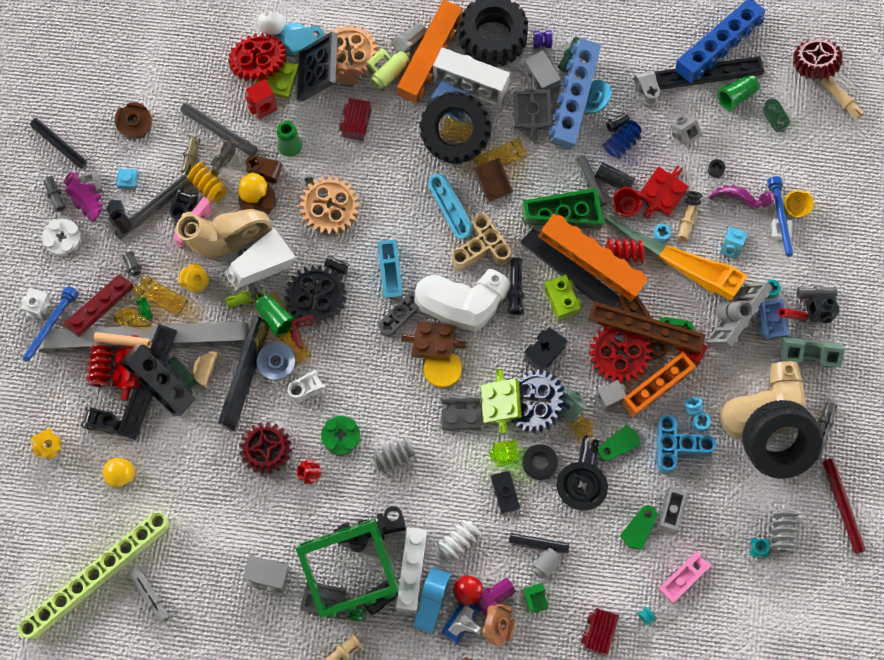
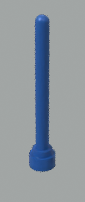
M773 176L767 180L768 189L775 194V205L785 255L791 257L793 250L781 196L783 182L781 177Z
M70 286L65 287L62 292L61 302L23 355L25 362L30 361L67 305L75 302L78 298L79 293L76 289Z

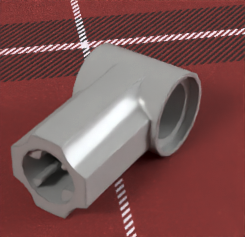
M417 22L404 34H397L393 38L391 45L398 52L406 53L409 51L412 53L415 45L423 39L427 30L422 23Z

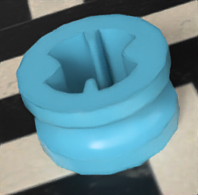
M666 224L657 225L653 233L654 239L662 243L668 241L671 235V228ZM661 230H664V231H665V234H664L663 237L660 236Z
M699 397L688 398L685 401L686 412L690 415L700 414L703 411L702 399Z
M704 412L695 415L692 421L694 429L699 432L706 431L711 424L710 416ZM698 418L706 420L705 426H702V424L701 426L698 425Z

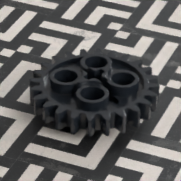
M311 265V270L308 271L304 267V273L298 270V277L291 276L293 282H287L289 288L285 289V293L288 295L284 296L285 301H288L286 303L287 308H291L290 314L296 313L295 319L313 315L317 320V325L320 326L321 320L327 324V318L334 320V313L340 315L338 308L344 309V304L341 302H346V297L343 295L347 293L346 289H343L345 287L344 282L339 283L341 277H335V271L329 273V267L323 271L321 265L315 270L314 266ZM320 280L318 284L319 295H316L315 310L312 311L311 309L314 303L313 296H315L316 292V281ZM307 282L312 283V286L309 288L303 287ZM325 285L331 286L329 290L322 289ZM303 300H308L309 304L306 306L300 305V302ZM321 303L328 304L326 308L319 307Z

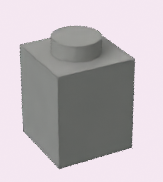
M616 380L597 389L595 395L603 410L606 411L621 404L623 398L628 393L625 386Z

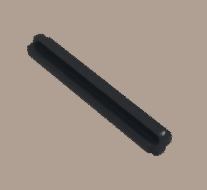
M34 118L30 122L31 127L76 166L81 169L86 166V159L39 119Z

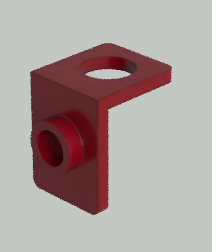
M313 315L291 320L293 329L290 330L291 338L300 350L303 349L299 328L317 323Z

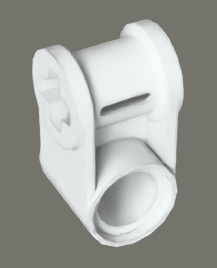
M315 370L291 382L287 391L291 402L301 403L323 392L326 386L321 383L318 378V372ZM299 389L302 392L299 395H293L292 391Z

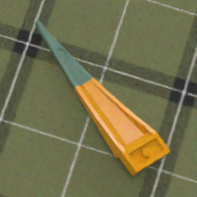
M606 217L605 219L606 223L636 243L638 240H642L645 249L712 294L716 292L729 301H732L748 275L731 265L677 249L643 235Z

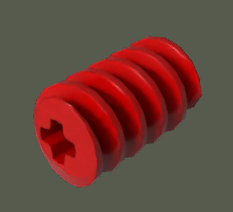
M609 238L607 240L605 248L610 249L617 258H625L628 263L630 258H633L634 263L640 258L641 263H644V245L642 240H638L637 244H635L634 240H631L629 245L627 239H623L621 244L619 239H616L614 244L612 239Z
M92 345L90 347L92 353L89 354L91 360L88 362L90 367L87 369L89 374L86 377L87 385L94 387L111 386V383L106 381V379L112 378L111 375L106 374L113 370L107 366L114 363L113 360L108 359V357L115 355L109 351L112 349L111 347L106 345Z

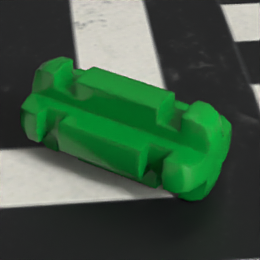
M146 298L137 299L136 304L143 316V320L148 321L152 319L153 313H151Z

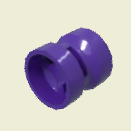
M534 30L533 48H552V30H546L545 32Z

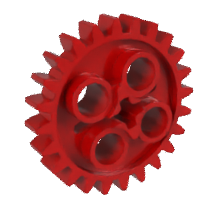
M255 33L253 38L248 35L247 40L241 38L242 43H235L236 48H231L232 53L228 54L229 66L234 76H238L239 80L244 78L245 82L251 79L252 83L255 79H258L259 82L262 78L268 80L269 75L275 77L274 72L280 73L279 67L284 68L283 62H287L286 49L281 39L277 40L276 36L271 38V35L264 37L263 33L259 37Z
M603 326L604 332L597 331L599 338L593 337L596 344H590V347L594 349L589 352L590 356H595L590 359L591 363H596L593 367L594 370L600 369L598 372L599 376L605 373L606 381L612 377V382L619 379L620 383L623 384V380L626 378L630 383V377L632 376L637 380L638 372L642 375L644 374L642 367L649 368L646 361H651V357L647 355L651 354L652 350L647 349V347L651 346V342H645L646 338L612 328L608 329ZM622 335L625 337V341L617 343L615 338ZM611 341L620 351L624 349V355L634 363L630 364L622 354L618 355L617 350L607 342ZM632 348H637L640 352L636 356H631L629 351ZM610 349L612 354L609 357L602 356L603 350ZM624 362L626 367L623 370H618L616 364Z

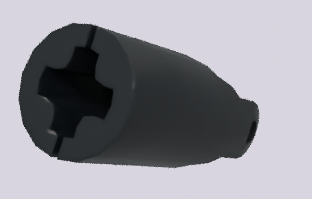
M585 435L582 439L579 461L596 465L599 441L594 439L590 448V437Z

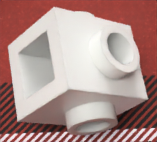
M29 288L27 295L21 301V309L29 319L36 320L38 318L44 320L45 315H48L50 312L52 299L48 293Z

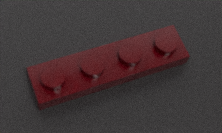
M120 274L117 275L64 322L65 327L80 337L134 288L133 283Z

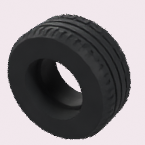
M775 400L765 403V405L757 408L745 423L742 432L744 450L755 468L766 476L777 479L793 478L810 469L820 456L823 447L821 428L811 413L799 403L790 400ZM783 427L798 428L797 438L789 448L778 452L766 449L769 437L776 430Z

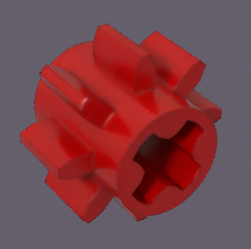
M306 459L297 468V476L300 480H304V484L317 482L322 473L320 465L314 463V459Z

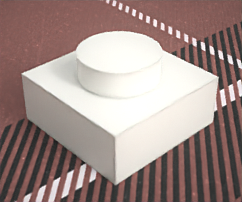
M773 219L771 222V239L782 240L779 220ZM787 220V225H788V230H789V235H790V240H791V238H792V220Z

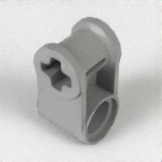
M651 70L634 75L635 86L640 94L642 103L646 107L656 106L661 91L654 71Z

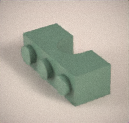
M782 337L779 355L782 361L802 363L803 360H811L820 363L822 366L841 368L844 348L840 343Z

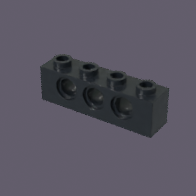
M142 344L134 346L119 363L174 417L182 416L196 400L192 395V390L187 386H183L179 382V377L169 372L165 368L164 362L156 359L147 346ZM144 361L148 364L147 371L143 368ZM158 374L162 378L161 384H159L156 379ZM172 388L175 390L174 398L170 394Z

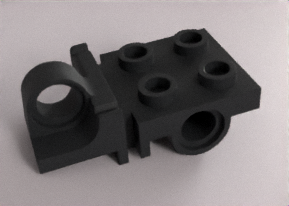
M388 507L385 510L384 516L382 513L377 514V525L383 541H385V534L406 530L402 511L398 507ZM390 511H397L399 518L391 521L387 515ZM369 519L358 521V524L368 521ZM345 523L338 525V528L334 529V532L350 527V524ZM371 532L359 535L358 541H355L353 537L337 544L347 542L352 551L361 552L367 547V538H371L372 535Z

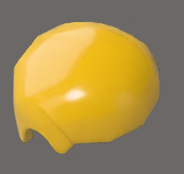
M257 173L245 175L238 185V194L247 203L258 202L262 196H265L267 191L266 180Z
M794 190L787 194L784 199V210L793 218H803L813 209L814 199L807 191Z
M116 457L105 463L102 475L104 481L109 486L118 488L132 482L135 469L128 459Z

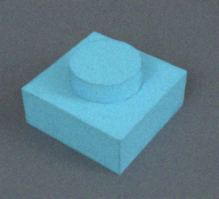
M118 168L117 188L136 189L137 169Z

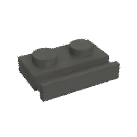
M307 582L300 610L319 615ZM316 582L325 608L345 601L347 590ZM342 611L338 612V615L332 618L339 620Z

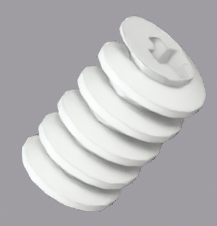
M462 520V527L457 525L455 526L456 532H449L451 538L447 536L443 538L445 544L440 541L437 543L440 551L450 562H452V556L456 559L459 558L458 551L463 554L465 553L463 546L471 547L469 540L474 543L477 542L475 535L482 537L480 531L470 521Z

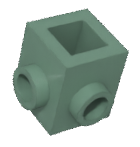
M570 389L565 393L567 396L562 398L563 401L567 402L566 405L561 407L565 412H559V415L562 418L566 417L572 422L584 410L587 404L582 400L583 397L577 391Z

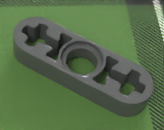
M410 292L380 321L379 331L383 336H392L418 311L419 306L415 303L410 306L412 311H409L406 307L411 303L410 298L414 299L415 292ZM398 310L406 312V316L403 319L396 317L395 314ZM390 317H393L394 322L391 324L392 330H384V324L389 325L392 322V319Z

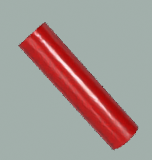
M780 308L778 310V315L783 318L807 321L809 317L808 313L787 308Z

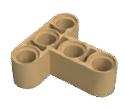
M479 214L474 217L473 233L476 237L453 252V268L458 271L465 270L487 255H490L497 265H507L510 261L511 249L486 215ZM482 223L485 227L479 228L476 225ZM494 238L496 241L490 243L487 241V239ZM477 247L480 251L473 252L471 249ZM503 252L507 256L499 257L497 254ZM462 257L465 260L463 262L456 261V258Z

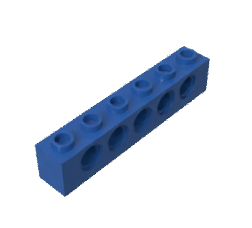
M746 0L683 54L676 62L675 71L689 83H692L695 79H700L708 68L711 69L716 64L719 58H724L732 47L735 48L740 43L743 37H748L756 26L759 27L764 22L766 10L755 1Z

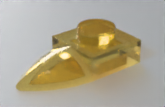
M125 307L113 315L114 322L140 328L151 326V323L141 316V311L130 307Z

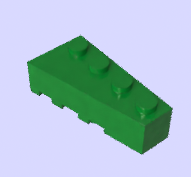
M597 188L523 200L521 204L524 224L546 225L554 213L564 217L571 226L578 228L601 229L604 225Z

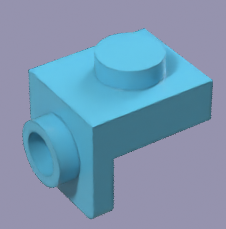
M730 227L720 253L737 259L748 233Z

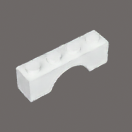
M407 527L396 610L399 612L417 614L427 541V530Z

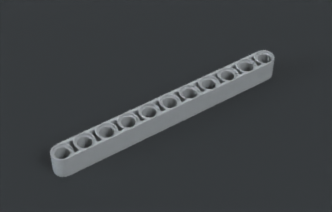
M246 322L164 325L178 331L172 348L244 345L249 332V324ZM158 325L89 328L80 337L68 329H53L45 337L38 351L41 353L91 352L90 347L92 345H106L112 348L109 351H118V348H126L128 346L95 342V333L130 337L131 335H138L139 338L151 339L152 342Z

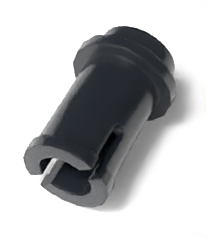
M624 112L614 119H609L606 127L610 132H617L620 127L631 122L630 117Z
M332 255L331 257L327 256L324 266L345 275L349 263L335 259Z

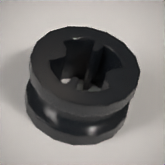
M720 159L712 160L708 166L709 175L714 178L721 177L726 168L725 163ZM715 165L718 166V169H719L718 172L715 171V168H714Z
M687 191L685 203L700 205L702 193Z

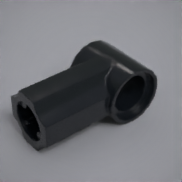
M113 199L108 202V220L119 234L129 232L133 224L129 220L121 200Z

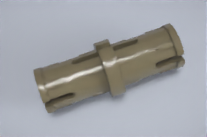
M189 137L187 150L183 153L184 160L180 169L181 173L185 171V174L189 175L195 160L198 159L197 152L201 142L200 138Z

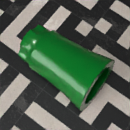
M753 75L743 77L728 86L718 89V99L726 110L732 111L744 100L754 95L759 90L760 85Z
M284 121L277 127L278 151L284 156L298 154L302 149V140L298 135L297 128L290 121Z
M266 294L256 301L254 307L268 324L275 337H281L292 329L291 320H295V318L286 312L270 295Z

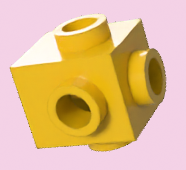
M51 428L30 438L33 444L31 446L32 452L36 457L39 456L40 460L46 458L48 461L58 456L57 452L61 449L60 445H62V442L57 434H53Z

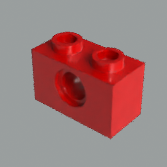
M265 79L246 89L247 97L245 99L248 103L247 107L252 115L255 114L258 120L278 110L274 92Z

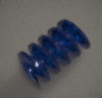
M629 119L626 121V124L621 126V129H618L616 133L611 135V138L603 143V147L608 154L620 160L621 154H626V149L631 150V145H636V140H641L640 133H642V130L635 121Z

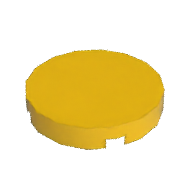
M451 353L450 362L426 359L423 370L425 378L431 385L438 388H448L459 380L462 366L457 355Z

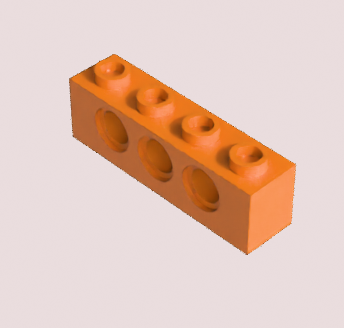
M682 352L624 397L621 405L634 419L689 376L696 366Z

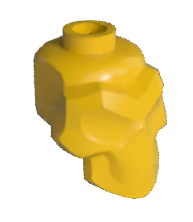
M190 264L180 271L178 284L192 293H200L208 286L209 276L201 265Z

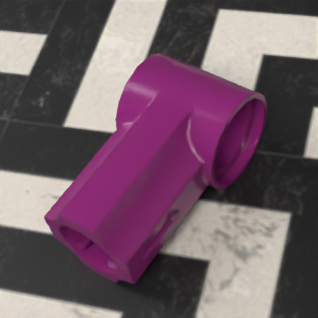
M506 577L490 589L486 588L483 590L476 604L482 613L487 615V609L490 605L500 604L516 593V590Z

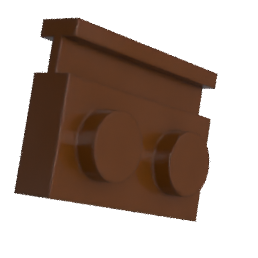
M500 158L474 168L487 202L513 192Z

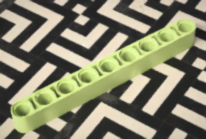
M160 512L151 514L22 620L18 626L19 634L29 640H35L163 535L170 526L167 517ZM156 520H164L162 526L155 527ZM148 532L145 540H139L140 533ZM126 545H131V551L124 554L123 548ZM110 558H115V564L112 567H108L107 561ZM99 571V577L96 580H91V574ZM82 584L83 590L81 593L76 594L75 587ZM66 597V605L59 607L60 599ZM49 611L50 618L43 621L42 616L44 612ZM33 624V632L27 635L26 628Z

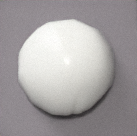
M273 11L268 16L262 13L257 19L260 31L271 36L279 35L286 24L285 17Z

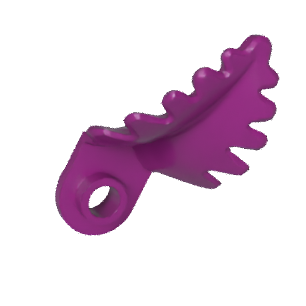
M71 171L63 181L66 185L65 192L71 197L74 207L76 209L82 208V214L84 216L87 215L88 220L94 223L103 210L101 207L103 202H98L101 194H94L96 190L95 185L80 182L78 178L79 173Z
M734 184L731 187L724 185L723 188L718 187L717 191H713L708 196L709 199L719 196L732 197L743 202L751 209H757L760 206L765 208L776 200L775 194L773 192L768 193V191L762 193L758 197L759 200H756L745 188H738Z

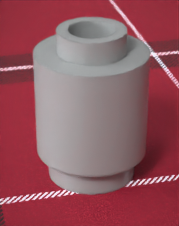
M551 548L543 551L532 565L534 574L541 579L544 577L549 578L560 564L561 556Z

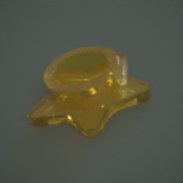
M580 415L578 422L570 424V427L576 431L577 439L585 435L593 437L591 428L594 426L595 421L586 420L583 415Z

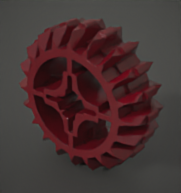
M814 38L813 41L807 39L806 43L801 42L800 46H797L793 54L795 70L800 74V77L805 76L806 80L812 78L813 81L815 79L822 81L823 78L828 80L830 76L834 77L839 72L843 64V54L840 46H837L836 42L831 43L829 39L826 41L823 38L820 40Z
M260 422V428L257 429L252 425V432L249 430L245 431L248 437H241V440L245 443L239 444V448L243 449L239 452V455L243 456L242 462L247 463L246 467L248 469L253 467L254 473H257L260 469L261 475H264L266 470H268L269 474H272L273 468L277 472L280 471L278 465L281 464L285 467L286 463L283 460H290V456L286 453H292V448L289 447L292 445V442L287 440L290 437L289 434H284L285 430L283 427L278 430V424H274L271 428L270 422L266 423V427ZM266 435H273L280 440V442L269 441ZM260 436L259 443L251 448L253 441ZM264 441H265L266 445H268V448H267V450H268V451H267V456H266V453L263 451L264 446H265V445H264ZM281 448L279 455L272 460V454ZM251 455H261L264 457L265 462H258Z

